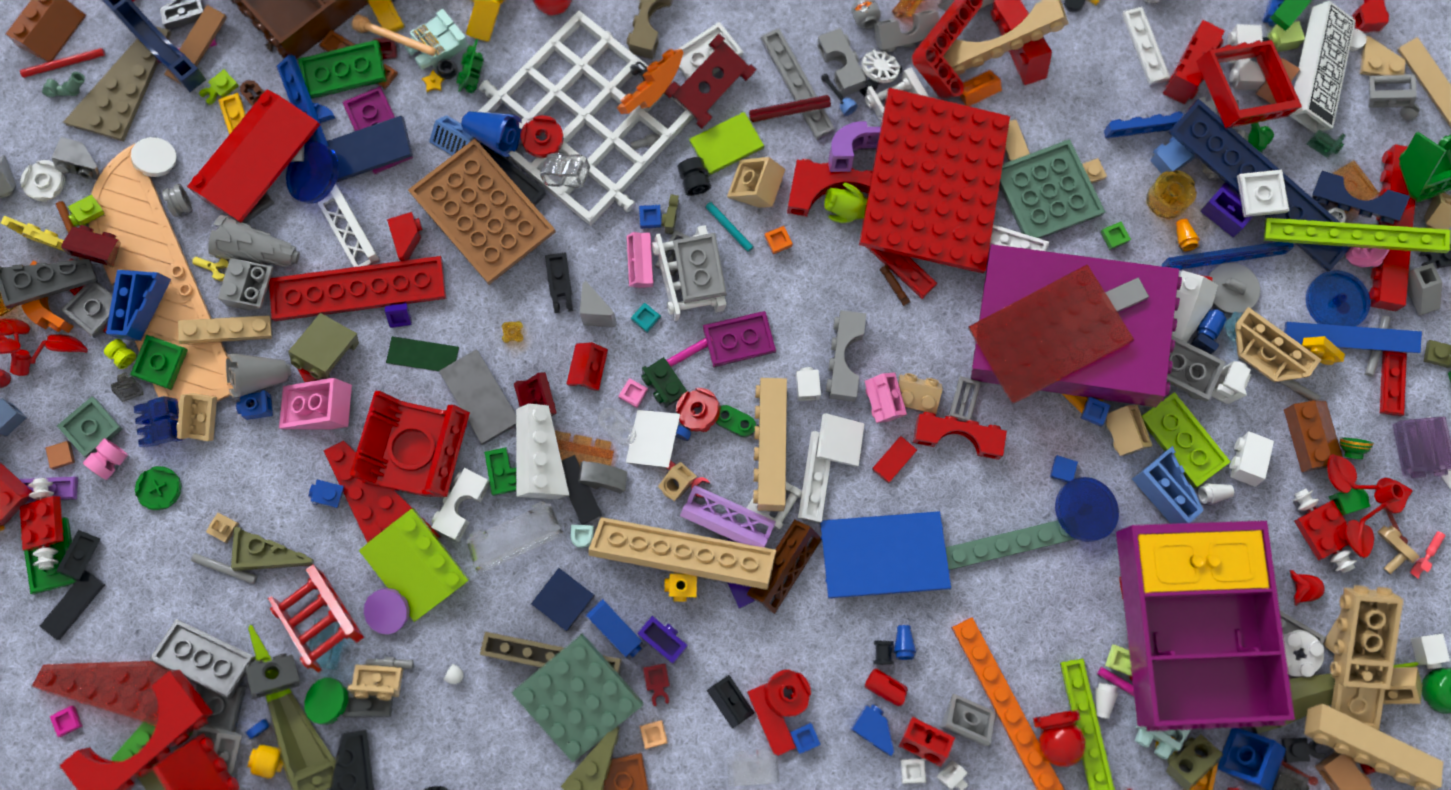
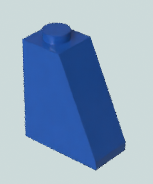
M603 599L586 614L625 658L629 656L633 658L643 649L640 646L643 643L642 640Z

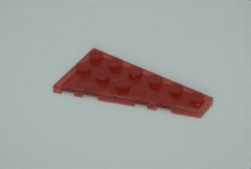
M152 661L43 664L32 687L156 726L159 713L158 701L151 686L170 670Z

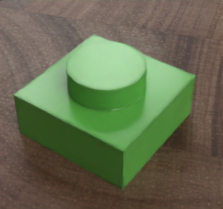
M1122 221L1106 227L1100 232L1109 250L1129 243L1131 240Z

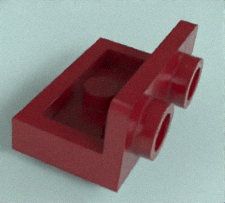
M539 372L526 381H516L514 383L520 407L528 403L549 406L551 417L557 414L546 372Z

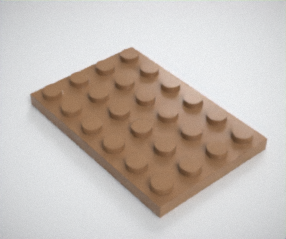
M473 139L408 189L412 197L488 285L556 233L554 227L476 139Z

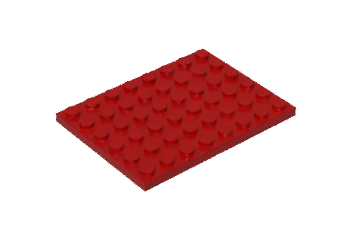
M889 88L885 100L859 245L983 274L987 266L1010 116Z

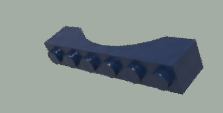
M102 0L119 21L189 93L206 80L200 70L153 25L132 0Z

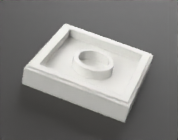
M1282 170L1245 173L1237 176L1244 217L1280 214L1289 211Z
M827 413L823 414L817 458L853 467L859 466L864 423Z

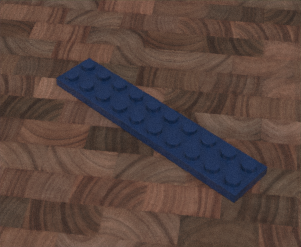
M1197 99L1168 132L1239 195L1237 180L1239 174L1280 170L1232 127L1225 128L1222 119L1200 99ZM1284 173L1283 178L1289 211L1287 213L1263 215L1265 218L1339 222ZM1295 243L1326 271H1331L1351 248L1346 246Z

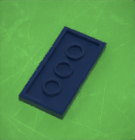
M398 116L327 141L335 162L330 166L335 182L413 156L403 116Z

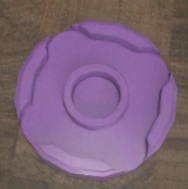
M383 588L377 590L367 598L364 604V616L367 624L371 629L381 634L397 632L409 618L410 608L408 602L395 589Z

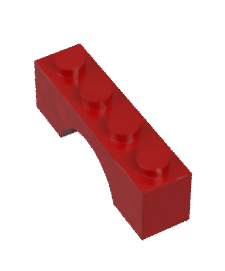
M1364 0L1363 5L1352 15L1355 20V29L1363 33L1381 31L1389 22V13L1386 11L1385 0Z
M923 412L916 419L913 437L914 444L935 447L941 438L956 434L964 436L971 441L976 449L977 456L996 460L1003 457L1007 430H1002L998 425L981 426L977 421L968 420L961 422L958 421V418L952 416L940 418L931 412Z

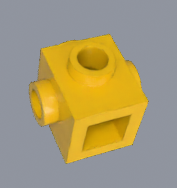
M677 572L670 573L669 578H665L664 592H669V597H673V601L687 602V597L696 598L697 576ZM679 581H682L685 585L682 590L676 587Z

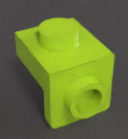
M92 194L68 206L71 213L68 217L75 227L85 226V224L104 215L103 209Z

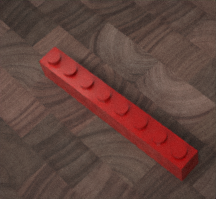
M1394 144L1389 150L1384 152L1382 157L1384 170L1380 176V182H1383L1378 197L1387 190L1409 195L1399 166V157L1408 146ZM1409 198L1399 223L1387 224L1381 222V218L1376 216V220L1379 221L1378 225L1413 227L1415 200ZM1389 249L1382 264L1372 269L1370 277L1373 280V286L1368 296L1371 299L1370 307L1396 312L1406 306L1411 251Z

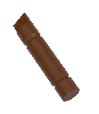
M888 266L881 267V273L895 294H897L902 305L905 306L910 303L909 298L892 272H890Z

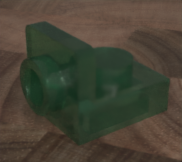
M1318 130L1306 144L1328 158L1332 153L1337 154L1344 146L1342 141L1346 135L1342 133L1334 140L1327 133Z

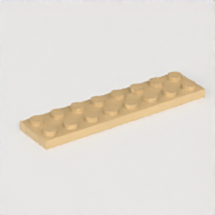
M601 517L589 547V556L768 589L776 550Z

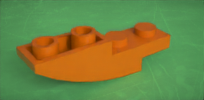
M671 48L662 54L663 58L659 62L655 61L647 67L648 71L643 74L646 81L640 83L636 87L637 91L632 95L629 93L620 100L622 103L616 107L621 114H629L638 106L650 108L663 95L680 66L684 53L682 49L673 50Z

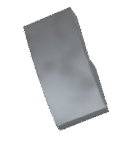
M581 462L579 483L596 490L604 487L619 494L625 491L627 471L601 463Z

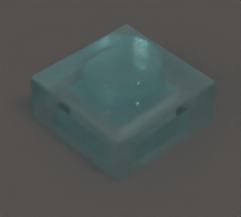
M1234 311L1232 317L1226 321L1225 331L1229 339L1236 342L1235 323L1243 313Z

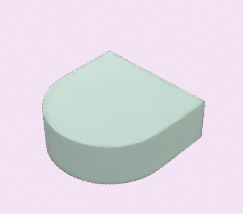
M571 525L572 543L578 548L590 546L594 537V526Z

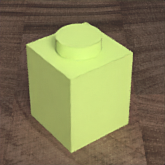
M1300 21L1294 22L1286 31L1275 25L1268 34L1269 40L1273 41L1277 52L1297 49L1305 40Z

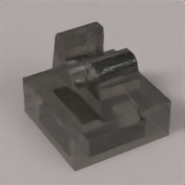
M127 372L117 375V382L111 384L112 392L122 402L144 395L140 384L133 377L128 378Z

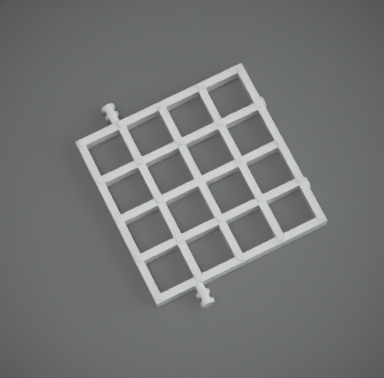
M578 10L499 91L488 80L481 83L479 90L491 99L478 112L494 113L503 104L516 116L520 117L522 123L519 122V128L521 129L526 122L528 124L533 120V117L544 115L556 101L572 112L576 118L563 130L564 141L558 152L560 151L579 168L561 187H558L540 172L553 157L536 158L530 163L518 152L511 151L508 153L510 155L508 158L588 225L592 226L614 201H617L620 207H624L626 212H630L636 202L632 199L630 200L626 194L622 193L686 127L694 116L679 101L673 99L686 111L667 129L648 113L665 95L663 93L650 108H641L640 106L635 108L614 132H611L593 116L611 97L619 104L622 103L620 100L626 95L619 89L633 76L630 66L636 64V62H641L646 67L648 65L614 39L609 31H604ZM580 26L599 40L582 59L563 45ZM608 48L628 63L611 82L591 67ZM554 52L573 66L556 85L537 71ZM582 75H585L602 89L584 109L565 94ZM528 78L548 93L530 112L526 111L510 97ZM639 121L661 136L643 156L639 155L622 141ZM585 124L605 140L587 160L567 144ZM541 133V136L546 139L545 133ZM613 148L617 149L634 163L616 184L595 168ZM587 175L608 191L589 212L569 196Z

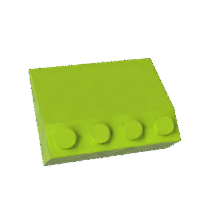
M415 508L409 510L358 550L387 588L397 590L401 596L406 598L410 608L409 616L414 622L469 581L468 576Z

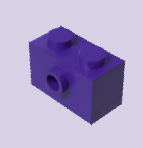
M653 616L649 618L637 633L672 664L678 660L688 647L686 643L676 636L678 633L676 629L670 624L664 626Z

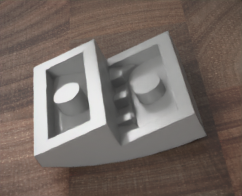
M204 725L198 730L194 729L191 740L204 732L205 736L212 740L217 755L226 762L227 770L232 777L242 735Z

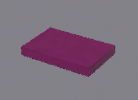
M766 311L703 325L713 368L776 353Z

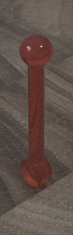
M1383 508L1392 526L1401 533L1393 514L1386 508ZM1402 535L1399 537L1406 544L1408 543V539L1406 537H1403Z
M1282 760V766L1305 778L1311 785L1315 786L1318 784V779L1315 776L1310 777Z

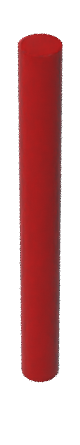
M98 48L20 70V74L23 78L99 58L105 56L103 48Z

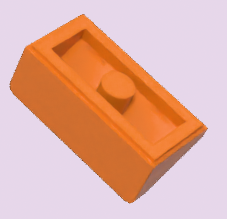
M988 70L963 82L964 92L960 95V98L966 106L982 101L1002 91L1001 79L991 70Z

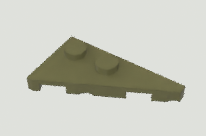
M234 527L231 569L233 571L311 566L314 564V559L307 557L301 552H295L279 543L263 539L257 534L246 532L240 527Z
M619 726L608 732L560 786L563 790H604V782L608 777L612 763L611 757L614 746L617 745L619 738Z

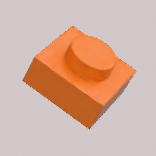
M784 226L764 234L773 255L793 245Z

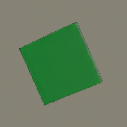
M146 335L130 375L172 390L188 349Z

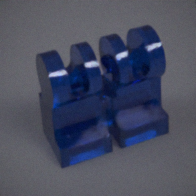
M162 396L133 407L135 414H142L140 417L135 418L137 425L151 424V426L137 429V435H145L144 438L138 440L139 447H152L167 442L183 440L177 438L176 426L178 421L174 420L179 418L178 399Z

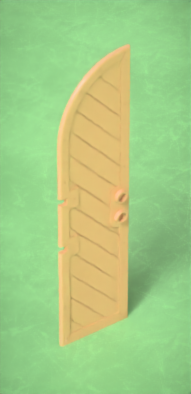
M133 144L114 157L99 175L91 194L103 209L104 215L92 220L88 225L94 229V233L101 235L103 232L116 235V239L121 242L114 266L103 265L111 285L115 284L117 270L158 272L171 279L141 341H135L139 352L146 335L188 349L172 390L153 384L169 425L178 422V403L181 395L196 393L217 397V402L231 396L229 389H233V386L227 383L226 359L229 358L222 342L179 343L178 320L212 318L151 177L144 175L139 170L137 171L131 161V149L135 145Z

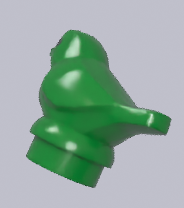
M1252 123L1248 142L1262 153L1273 140L1274 132L1268 126L1260 127L1259 123Z

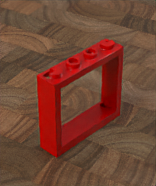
M1257 40L1250 44L1243 42L1237 46L1226 45L1218 49L1213 47L1209 51H1204L1203 56L1196 61L1225 128L1288 117L1302 107L1272 40L1262 42ZM1256 57L1276 103L1240 110L1219 63Z

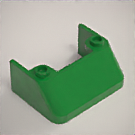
M1416 132L1407 149L1400 155L1399 166L1410 198L1416 202H1421L1451 190V135L1444 136L1436 144L1420 132Z

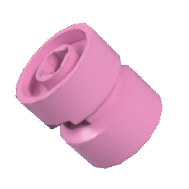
M104 438L96 447L97 452L91 453L84 460L83 464L101 478L108 480L116 471L115 465H121L129 455L116 444Z

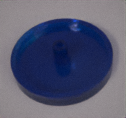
M310 142L304 145V161L290 162L286 171L287 189L293 198L303 203L313 204L323 200L331 192L339 171L335 152L330 147L319 142Z
M1332 270L1322 273L1310 283L1306 291V306L1311 317L1318 324L1356 327L1365 320L1369 313L1370 296L1365 285L1356 276L1345 271Z
M1090 477L1076 478L1066 483L1057 494L1055 501L1057 519L1062 528L1073 538L1083 542H1095L1107 537L1115 529L1119 518L1118 503L1112 491L1099 480Z

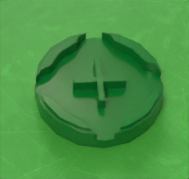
M155 466L140 474L134 491L142 506L150 510L161 511L169 508L177 501L181 494L182 485L175 471L164 466Z

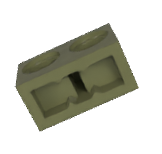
M1202 734L1196 739L1190 737L1182 746L1184 750L1180 754L1175 752L1167 760L1169 765L1166 772L1185 790L1192 789L1220 761L1223 755ZM1195 750L1202 751L1206 757H1199ZM1179 765L1187 766L1190 772H1183Z

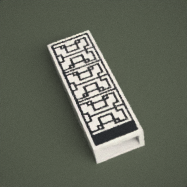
M1331 1L1313 6L1311 9L1299 64L1300 70L1297 73L1294 87L1302 107L1289 115L1313 133L1333 129L1355 20Z

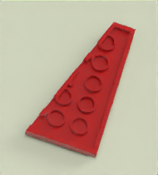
M344 440L323 450L339 485L345 487L343 493L367 543L412 509L395 490L362 483V480L350 476L356 452ZM426 522V524L433 531L438 539L441 538V536Z

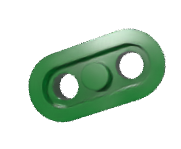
M729 405L721 406L720 415L716 421L718 426L741 437H749L754 433L756 423L750 415ZM726 412L729 414V417L723 419L721 414ZM747 422L749 427L742 428L741 423Z

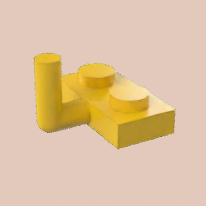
M1325 336L1303 338L1302 346L1322 359L1320 361L1322 364L1333 365L1336 362H1344L1345 354Z

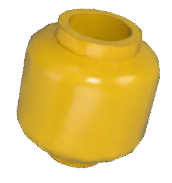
M259 745L257 749H253L247 765L250 768L251 774L271 779L276 772L281 773L283 762L279 748Z

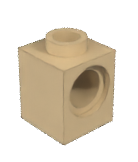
M680 462L670 469L658 485V488L662 490L667 498L675 501L686 492L697 476ZM674 479L679 483V487L674 484Z

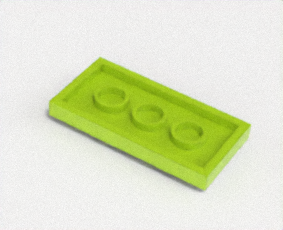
M1175 392L1165 398L1164 401H1161L1157 407H1153L1142 415L1146 429L1161 448L1166 451L1173 446L1178 464L1183 466L1185 471L1183 474L1193 488L1201 485L1231 462Z

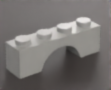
M841 310L839 317L834 319L833 329L837 330L836 338L832 337L831 350L835 352L834 358L829 360L828 371H832V377L827 379L826 392H830L829 399L855 402L857 398L859 376L848 368L844 352L850 344L862 340L865 331L866 313Z

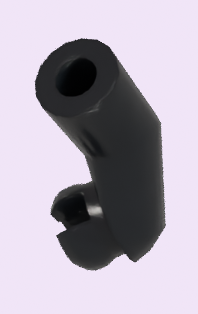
M641 62L632 64L630 66L632 75L640 74L643 81H646L643 74L648 71L647 67Z

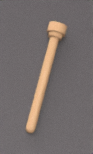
M358 14L353 18L352 28L360 33L369 31L429 55L436 53L434 47L374 25L365 16Z

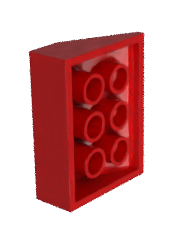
M204 732L180 746L153 767L166 790H240L238 781L231 777L227 770L226 762L217 755L212 740L206 737Z

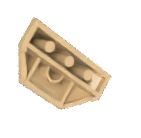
M1249 307L1235 323L1238 357L1273 382L1309 377L1322 360Z

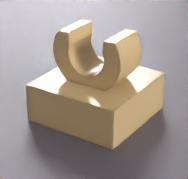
M217 512L206 533L228 543L234 533V527H237L239 523Z

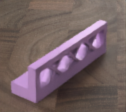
M696 485L693 486L688 501L680 514L681 517L738 543L764 548L776 521ZM695 494L703 496L707 503L700 505L694 502ZM721 504L725 506L727 513L720 514L716 512L714 505ZM741 513L745 515L748 522L740 523L736 521L734 515ZM763 523L769 526L766 534L757 531L754 524Z

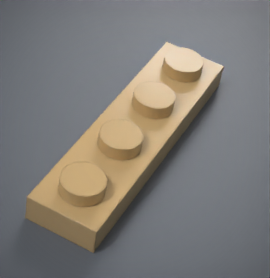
M269 315L178 320L179 343L272 339L271 317Z

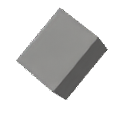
M585 281L582 284L580 316L583 325L615 327L617 322L614 312L588 282Z
M952 694L940 727L980 745L989 746L996 712L956 694Z

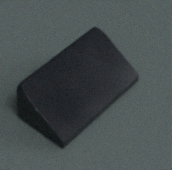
M730 675L707 690L732 729L755 714Z

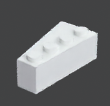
M528 403L516 409L517 497L560 499L569 496L549 406Z

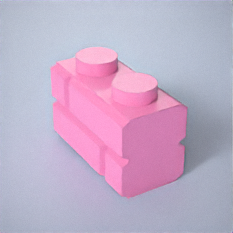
M895 372L883 373L865 381L866 395L870 399L871 413L876 423L892 421L907 415Z

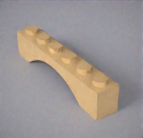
M1042 0L1035 4L1030 14L1012 31L1001 37L982 42H967L957 39L943 57L956 74L961 75L971 67L981 66L991 58H999L1009 50L1019 49L1027 42L1037 41L1047 33L1063 29L1065 25L1069 24L1061 0Z

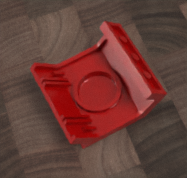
M374 391L350 476L362 480V483L424 497H447L470 412L456 405H448L447 410L435 409L401 401L382 391Z

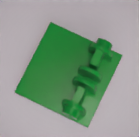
M478 39L475 40L472 46H468L466 53L462 56L461 65H463V68L456 80V83L459 84L458 92L462 88H465L468 93H474V90H477L479 74L481 73L484 61L483 55L475 52Z

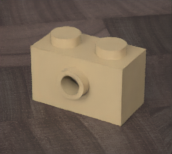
M1127 405L1107 414L1106 426L1114 439L1113 445L1119 456L1130 455L1153 446L1138 405Z

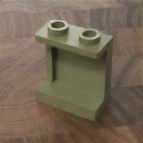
M320 313L288 351L290 362L297 369H305L317 380L329 379L330 371L349 348L352 350L356 349L359 344L356 332Z

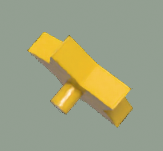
M432 70L429 76L421 78L426 83V92L434 89L442 91L441 84L445 79L439 77L434 70Z

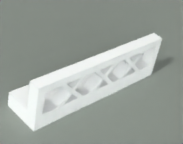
M334 185L328 188L332 195L317 203L353 267L373 265L380 261L338 186ZM335 200L338 204L336 213L327 211L324 205ZM338 217L347 220L346 230L336 227ZM348 234L356 236L357 243L355 247L346 245L345 242ZM358 252L365 253L369 259L360 265L355 261Z

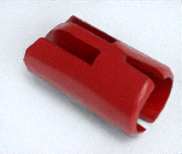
M877 668L872 670L864 685L867 690L897 707L904 704L908 692L907 686Z

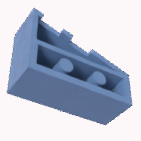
M1172 446L1155 458L1134 476L1132 480L1171 524L1191 523L1204 510L1192 485L1188 484L1183 474L1185 472L1182 465L1179 466L1174 455L1176 452Z

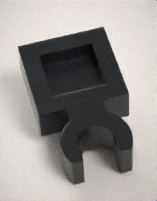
M1451 244L1448 253L1420 252L1419 256H1426L1428 258V261L1421 265L1425 266L1436 262L1437 268L1451 266Z
M1281 738L1282 746L1286 748L1284 762H1310L1309 755L1314 758L1326 757L1325 754L1316 752V746L1323 744L1316 743L1314 740L1308 744L1307 738Z

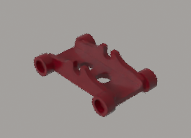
M720 33L708 45L713 50V53L682 86L673 81L664 92L669 99L672 97L679 101L697 120L696 125L701 129L713 118L707 111L739 77L747 81L757 70L752 64L748 65L724 42L725 38ZM714 68H720L723 71L721 79L713 76L712 70ZM700 83H707L710 91L708 93L700 92Z

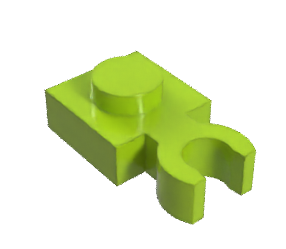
M223 69L208 81L211 86L203 88L198 94L202 98L210 95L205 101L208 105H212L218 95L222 98L226 97L239 85Z

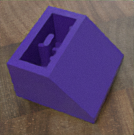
M1226 183L1220 187L1200 210V212L1232 237H1235L1252 219V217H1244L1240 195Z

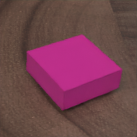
M74 705L50 716L57 737H63L83 727Z

